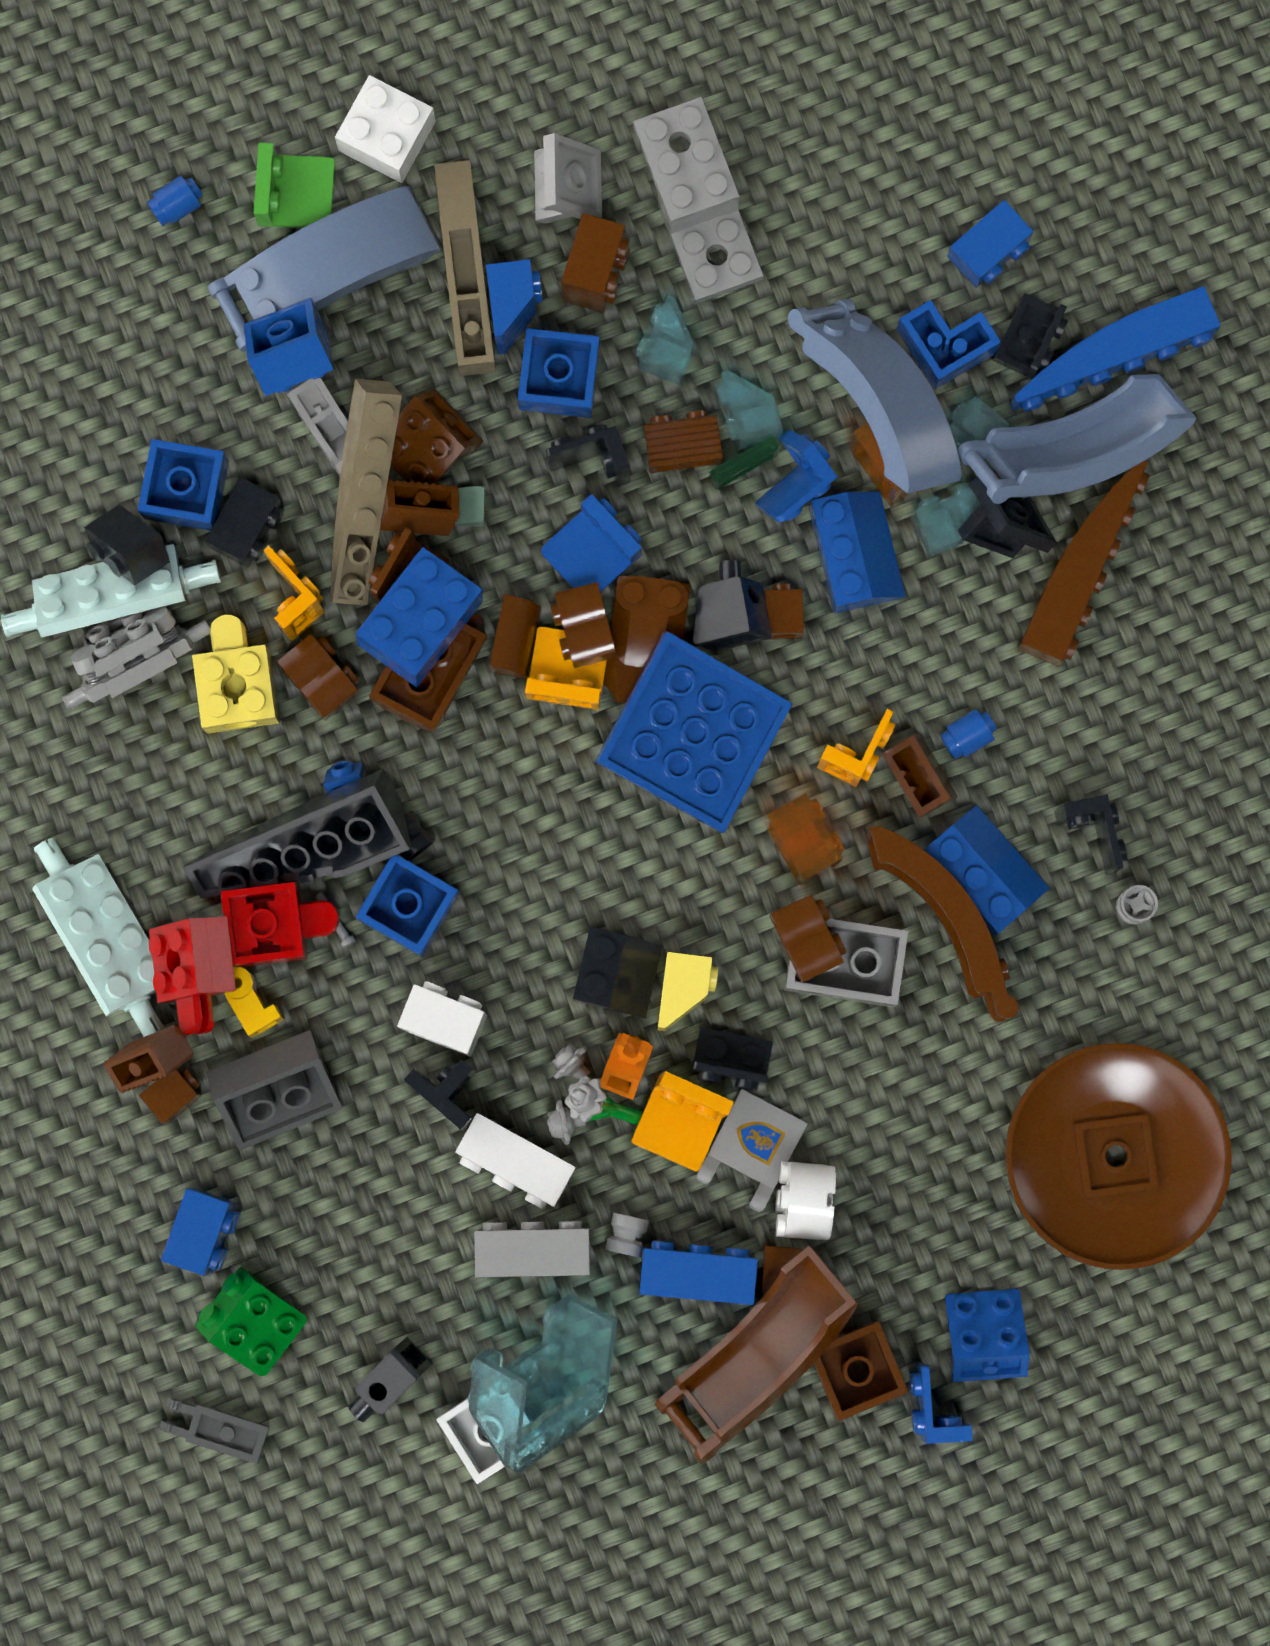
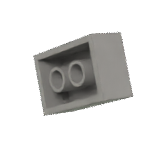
M829 919L825 923L830 934L838 933L847 953L842 955L844 963L801 983L790 959L788 961L784 991L894 1008L898 1005L908 931Z
M559 1221V1229H545L544 1222H521V1230H507V1222L483 1223V1230L474 1231L475 1277L590 1275L591 1273L590 1228H582V1221Z

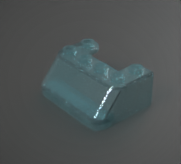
M570 1294L547 1308L543 1316V1340L528 1351H524L505 1367H502V1353L494 1348H488L484 1352L477 1354L471 1365L472 1381L471 1390L468 1395L469 1412L501 1463L516 1473L523 1472L595 1420L602 1412L607 1400L617 1319Z

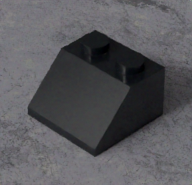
M590 926L573 1001L646 1019L663 946L629 935Z

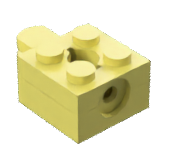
M232 615L218 617L212 622L210 627L213 652L192 655L202 729L209 734L279 724L280 720L269 649L266 645L248 647L246 628L239 618Z

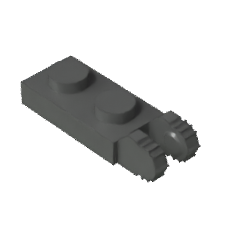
M174 1398L168 1399L166 1405L168 1408L175 1412L192 1415L193 1418L190 1428L169 1420L161 1421L159 1427L161 1431L186 1438L185 1442L255 1464L259 1463L270 1426L201 1404L195 1406Z

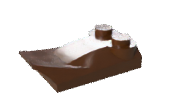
M618 576L611 624V636L617 657L607 660L604 686L611 691L616 702H627L664 632H669L684 640L691 585L673 580L643 576Z
M476 614L472 615L418 687H415L386 666L369 695L370 700L412 725L435 733L437 728L443 723L447 710L487 639L483 627V618Z

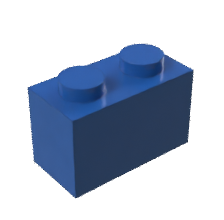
M1003 200L950 246L947 257L975 288L984 281L989 285L1003 273L1002 265L1010 258L1017 261L1031 248L1029 242L1034 231Z

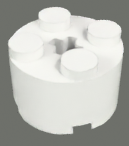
M781 1161L779 1183L785 1184V1186L782 1185L781 1190H777L775 1211L783 1213L777 1215L776 1237L813 1240L830 1239L834 1216V1206H832L833 1194H835L836 1187L835 1166Z

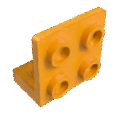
M268 545L263 550L268 560L299 594L297 598L291 596L286 599L277 609L279 614L274 617L281 630L293 641L325 613L320 605V602L324 599L319 594L320 591L306 576L301 580L296 576L300 572L282 549L275 553Z
M539 627L536 634L530 677L527 678L526 699L599 710L607 660L574 668L571 659L564 661L559 639L566 638L564 630Z
M887 708L861 761L855 758L857 754L855 751L844 745L836 744L835 748L827 745L817 768L854 787H857L861 779L868 782L880 758L873 753L877 746L884 749L896 723L890 721L894 711Z
M665 1071L659 1074L631 1143L687 1169L698 1172L705 1160L722 1118L729 1115L734 1102Z

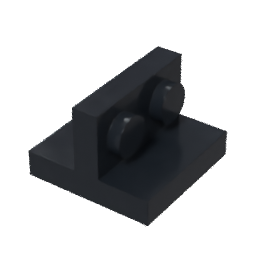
M978 476L969 484L980 502V506L957 530L962 540L1010 558H1014L1025 545L1048 553L1057 544L1031 496L1025 498L1010 497L1003 503L995 504L988 497L987 488Z
M460 1060L457 1065L451 1061L438 1075L437 1079L441 1082L438 1087L433 1085L415 1069L404 1079L407 1084L460 1130L465 1131L472 1123L473 1118L452 1101L476 1073L464 1061Z

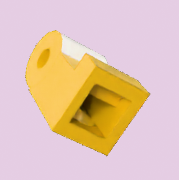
M233 967L236 991L225 993L224 995L247 1035L254 1038L285 1020L278 1007L274 1004L267 1008L265 1007L256 991L257 982L255 977L242 967Z

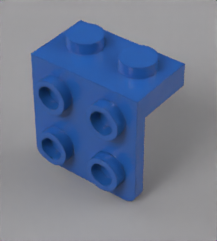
M790 429L778 439L797 463L798 467L761 496L755 503L762 512L779 523L790 521L798 516L802 511L803 505L812 498H817L826 493L831 486L830 483L838 477L827 463L830 455L817 440L813 442L805 433L800 436Z
M592 494L581 503V512L543 545L541 553L572 588L598 582L601 593L642 556V547L639 545L642 539L630 525L627 524L624 528L614 518L617 512L607 500L602 498L598 501Z

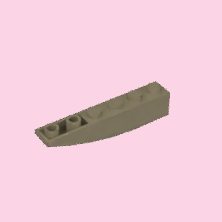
M470 160L434 164L459 374L461 377L496 372L471 163Z
M355 378L337 499L330 601L332 603L367 605L370 591L368 582L373 573L402 399L401 393L388 381Z

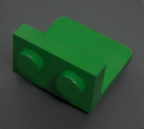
M240 1265L235 1273L226 1278L221 1292L214 1301L205 1306L201 1311L195 1327L209 1343L258 1376H265L304 1327L307 1318L301 1311L264 1287L251 1272Z

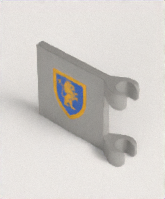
M741 1089L696 1179L703 1184H709L720 1162L760 1183L749 1203V1207L757 1212H761L766 1207L779 1180L781 1161H789L808 1123Z

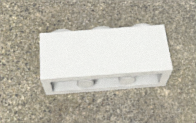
M476 1113L455 1152L462 1156L459 1163L478 1174L481 1168L495 1174L492 1182L510 1192L514 1186H517L527 1192L525 1200L543 1210L547 1204L555 1207L576 1169L573 1165Z

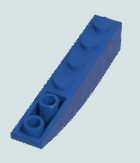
M1205 286L1136 311L1102 328L1078 343L1043 369L1014 396L1010 404L1012 411L1023 408L1024 412L1032 411L1044 405V399L1057 395L1058 399L1069 397L1079 391L1077 387L1091 382L1092 386H1098L1111 380V374L1125 370V373L1129 374L1146 366L1145 361L1158 357L1159 361L1167 360L1179 354V348L1192 344L1193 348H1198L1214 340L1213 336L1221 325Z

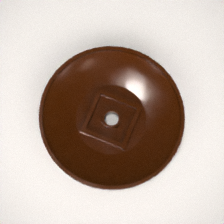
M1110 1043L1090 1046L1072 1052L1048 1066L1033 1080L1023 1093L1013 1112L1006 1138L1005 1162L1013 1198L1027 1223L1040 1238L1061 1254L1083 1264L1104 1269L1126 1270L1147 1267L1163 1262L1185 1250L1204 1233L1224 1201L1230 1180L1232 1153L1228 1127L1223 1113L1214 1096L1197 1075L1176 1059L1160 1051L1134 1044ZM1113 1145L1120 1146L1126 1154L1125 1162L1120 1167H1112L1106 1161V1152Z

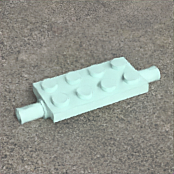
M171 544L165 546L170 563L137 585H133L123 576L117 577L104 562L81 566L78 569L58 574L46 575L32 580L34 595L32 608L9 614H1L2 627L7 638L38 629L42 638L185 601L184 595L190 594L189 590L221 583L216 560L184 568L183 565L180 566L175 545Z
M55 837L48 839V843L43 841L38 844L34 851L38 854L50 876L35 884L32 890L106 1017L118 1010H124L125 1013L130 1012L143 1037L165 1029L164 1024L161 1023L149 1002L151 999L150 995L156 992L153 987L154 968L152 955L149 951V939L100 855L97 854L76 865H69Z

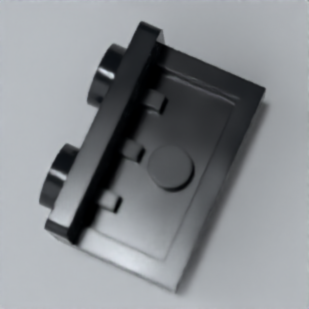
M1025 293L993 361L1033 379L1038 369L1042 371L1047 367L1054 353L1048 349L1053 337L1060 339L1069 321L1063 317L1067 306L1060 304L1056 308Z

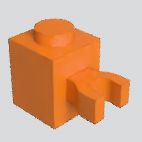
M619 1033L600 1080L601 1088L633 1100L654 1046L638 1037Z

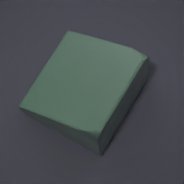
M485 486L458 488L460 515L457 522H455V526L485 527Z

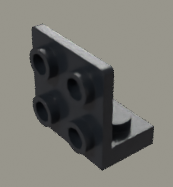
M607 425L595 426L586 431V436L572 440L571 436L563 437L553 441L551 448L546 449L547 463L550 471L601 455L602 458L600 459L607 479L614 477L617 487L631 483L630 465L616 426L607 428Z
M1108 794L1063 803L1054 811L1057 826L1067 824L1068 830L1086 827L1094 822L1105 874L1111 875L1123 869V861H1127V851L1124 840L1117 839L1115 825L1119 824V814L1115 802H1109Z
M700 1027L692 1072L699 1073L698 1080L720 1084L722 1078L736 1080L734 1086L736 1088L757 1091L759 1085L765 1086L768 1082L769 1076H767L773 1041Z

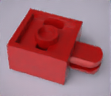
M296 882L220 891L223 917L227 916L233 967L243 968L308 959L306 939L329 936L339 926L340 916L337 909L330 902L319 900L301 903L300 888Z
M227 916L189 918L149 929V951L153 959V987L157 994V1003L176 1002L179 1028L184 1035L207 1034L211 1032L214 1027L211 997L236 991Z

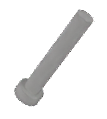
M322 892L314 897L316 901H327ZM339 920L336 932L342 940L340 943L342 947L347 948L356 940L353 935L349 936Z

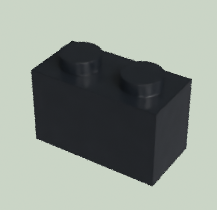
M240 477L205 542L210 549L248 568L252 560L257 562L266 547V542L263 541L270 528L275 530L283 517L284 510L281 509L283 504L280 498Z
M120 504L84 527L89 540L86 546L91 556L97 562L102 560L117 577L123 576L133 585H137L170 563L161 534Z

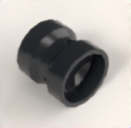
M413 810L404 814L411 847L400 854L407 861H411L435 842L431 833L421 828L419 825L420 819Z

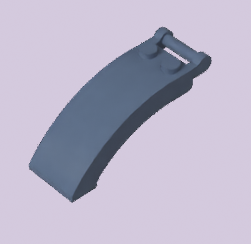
M404 186L355 203L300 229L264 250L224 278L215 280L209 284L207 289L212 298H217L237 336L235 342L239 350L244 352L246 351L244 324L246 322L230 293L234 288L237 287L254 320L309 298H312L317 311L334 301L374 281L401 270L418 266L441 251L442 247L411 188Z
M850 299L838 300L834 305L811 310L803 307L792 309L788 314V323L795 332L805 338L803 352L840 382L865 416L883 458L884 476L907 494L960 481L962 476L961 464L946 416L927 379L905 350L888 334L874 325L869 317L856 312L855 305Z
M1160 374L1131 375L1128 381L1116 391L1081 411L1037 425L994 428L989 431L986 440L967 441L958 448L957 452L961 462L969 465L986 486L987 495L992 502L1000 504L1010 497L1025 498L1028 496L1065 493L1112 478L1145 461L1172 443L1194 424L1196 417ZM984 459H986L990 463L992 468L997 472L1001 479H998V477L994 474V472L987 465Z

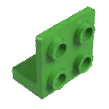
M259 142L253 213L258 226L304 228L332 214L335 173L334 159L330 157L277 155L273 143Z

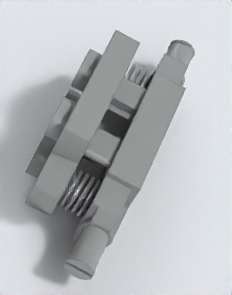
M166 606L120 617L108 624L102 623L92 627L87 632V635L81 638L84 646L75 651L71 656L77 674L84 676H82L83 682L80 688L62 696L68 710H71L87 700L94 703L109 694L114 698L177 664V657L192 650L194 642L210 634V627L206 620L187 630L179 625L174 627L176 623L174 616Z

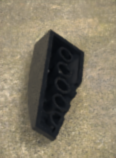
M381 769L316 797L244 832L185 864L183 869L202 899L221 896L220 891L294 881L306 883L326 876H333V878L344 877L409 850L411 843L401 799L385 770Z

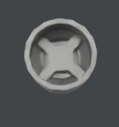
M1144 885L1131 886L1122 892L1116 900L1118 916L1122 921L1133 925L1149 920L1154 916L1158 908L1156 894L1152 889Z
M613 1213L611 1225L613 1226L614 1236L607 1238L605 1250L641 1258L643 1245L639 1242V1239L642 1238V1234L647 1232L649 1221Z

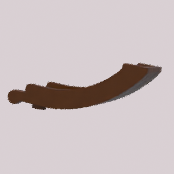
M879 826L870 828L865 837L873 868L876 871L884 870L908 885L927 903L938 917L956 951L968 995L972 998L984 996L988 1014L993 1021L1003 1022L1014 1017L1018 1012L1019 1006L1017 1000L1008 996L1005 981L1010 980L1006 961L1004 958L998 959L996 948L986 923L964 888L937 860L911 841Z
M810 1245L780 1269L781 1272L775 1282L744 1319L709 1352L678 1376L675 1380L676 1385L656 1401L655 1406L660 1413L668 1415L695 1450L693 1455L700 1464L714 1457L721 1447L757 1419L789 1390L829 1347L854 1313L858 1305L857 1302ZM685 1396L714 1431V1434L707 1440L678 1405Z

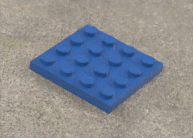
M664 632L598 754L595 763L714 830L725 833L793 703L673 634Z

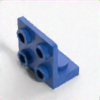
M1018 1289L956 1293L945 1296L952 1348L951 1375L953 1383L1028 1376L1030 1353L1020 1291Z
M915 1363L916 1371L909 1372L911 1395L918 1398V1410H912L913 1432L920 1435V1439L926 1444L973 1441L972 1426L962 1421V1417H958V1415L935 1416L936 1423H933L929 1365Z

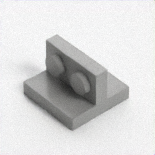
M556 133L543 136V148L534 150L535 221L546 224L570 217L581 219L583 213L602 218L601 150Z

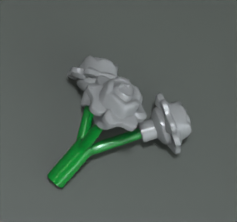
M569 1044L563 1047L555 1055V1059L552 1060V1063L557 1068L553 1076L555 1079L573 1075L579 1081L570 1085L568 1089L569 1096L566 1097L565 1104L570 1110L564 1108L562 1101L559 1100L556 1103V1110L547 1113L549 1117L547 1125L551 1136L561 1138L565 1145L569 1144L575 1128L585 1126V1122L613 1117L638 1125L643 1111L615 1103L601 1088L600 1080L592 1079L589 1076L591 1072L583 1065L585 1061L584 1055L587 1050L585 1045L578 1049Z

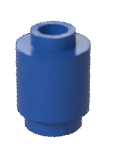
M180 175L152 194L153 198L147 201V204L162 226L169 222L173 225L199 208L201 205L198 199L203 195L192 178L185 181Z
M974 709L946 726L947 731L940 734V738L951 756L956 760L961 756L966 758L994 741L995 738L992 733L997 728L986 711L980 714L977 709Z

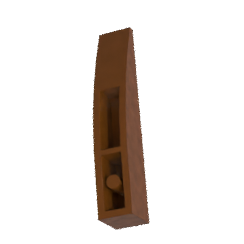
M1145 460L1132 467L1112 487L1084 521L1048 579L1018 650L1057 667L1063 662L1064 658L1071 660L1079 640L1073 638L1078 625L1085 627L1093 609L1092 606L1087 605L1092 592L1099 594L1107 577V573L1102 572L1106 559L1113 561L1120 547L1121 540L1116 539L1120 526L1127 528L1134 514L1135 507L1130 505L1135 493L1142 494L1150 476L1144 472L1148 461Z

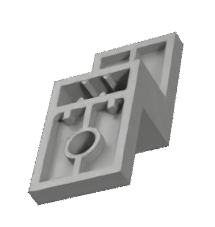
M702 97L633 121V128L658 191L659 210L695 304L763 280V273L738 210L740 196ZM682 136L688 139L690 147L685 152L677 153L670 148V141L674 137ZM715 248L723 250L727 255L725 263L722 265H712L709 263L706 255L710 250Z

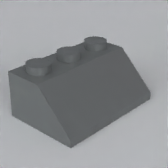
M311 1030L206 1071L213 1101L239 1151L343 1109L323 1055Z

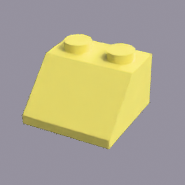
M667 952L657 1031L665 1032L705 1001L708 991L715 992L718 967L711 966L712 957Z

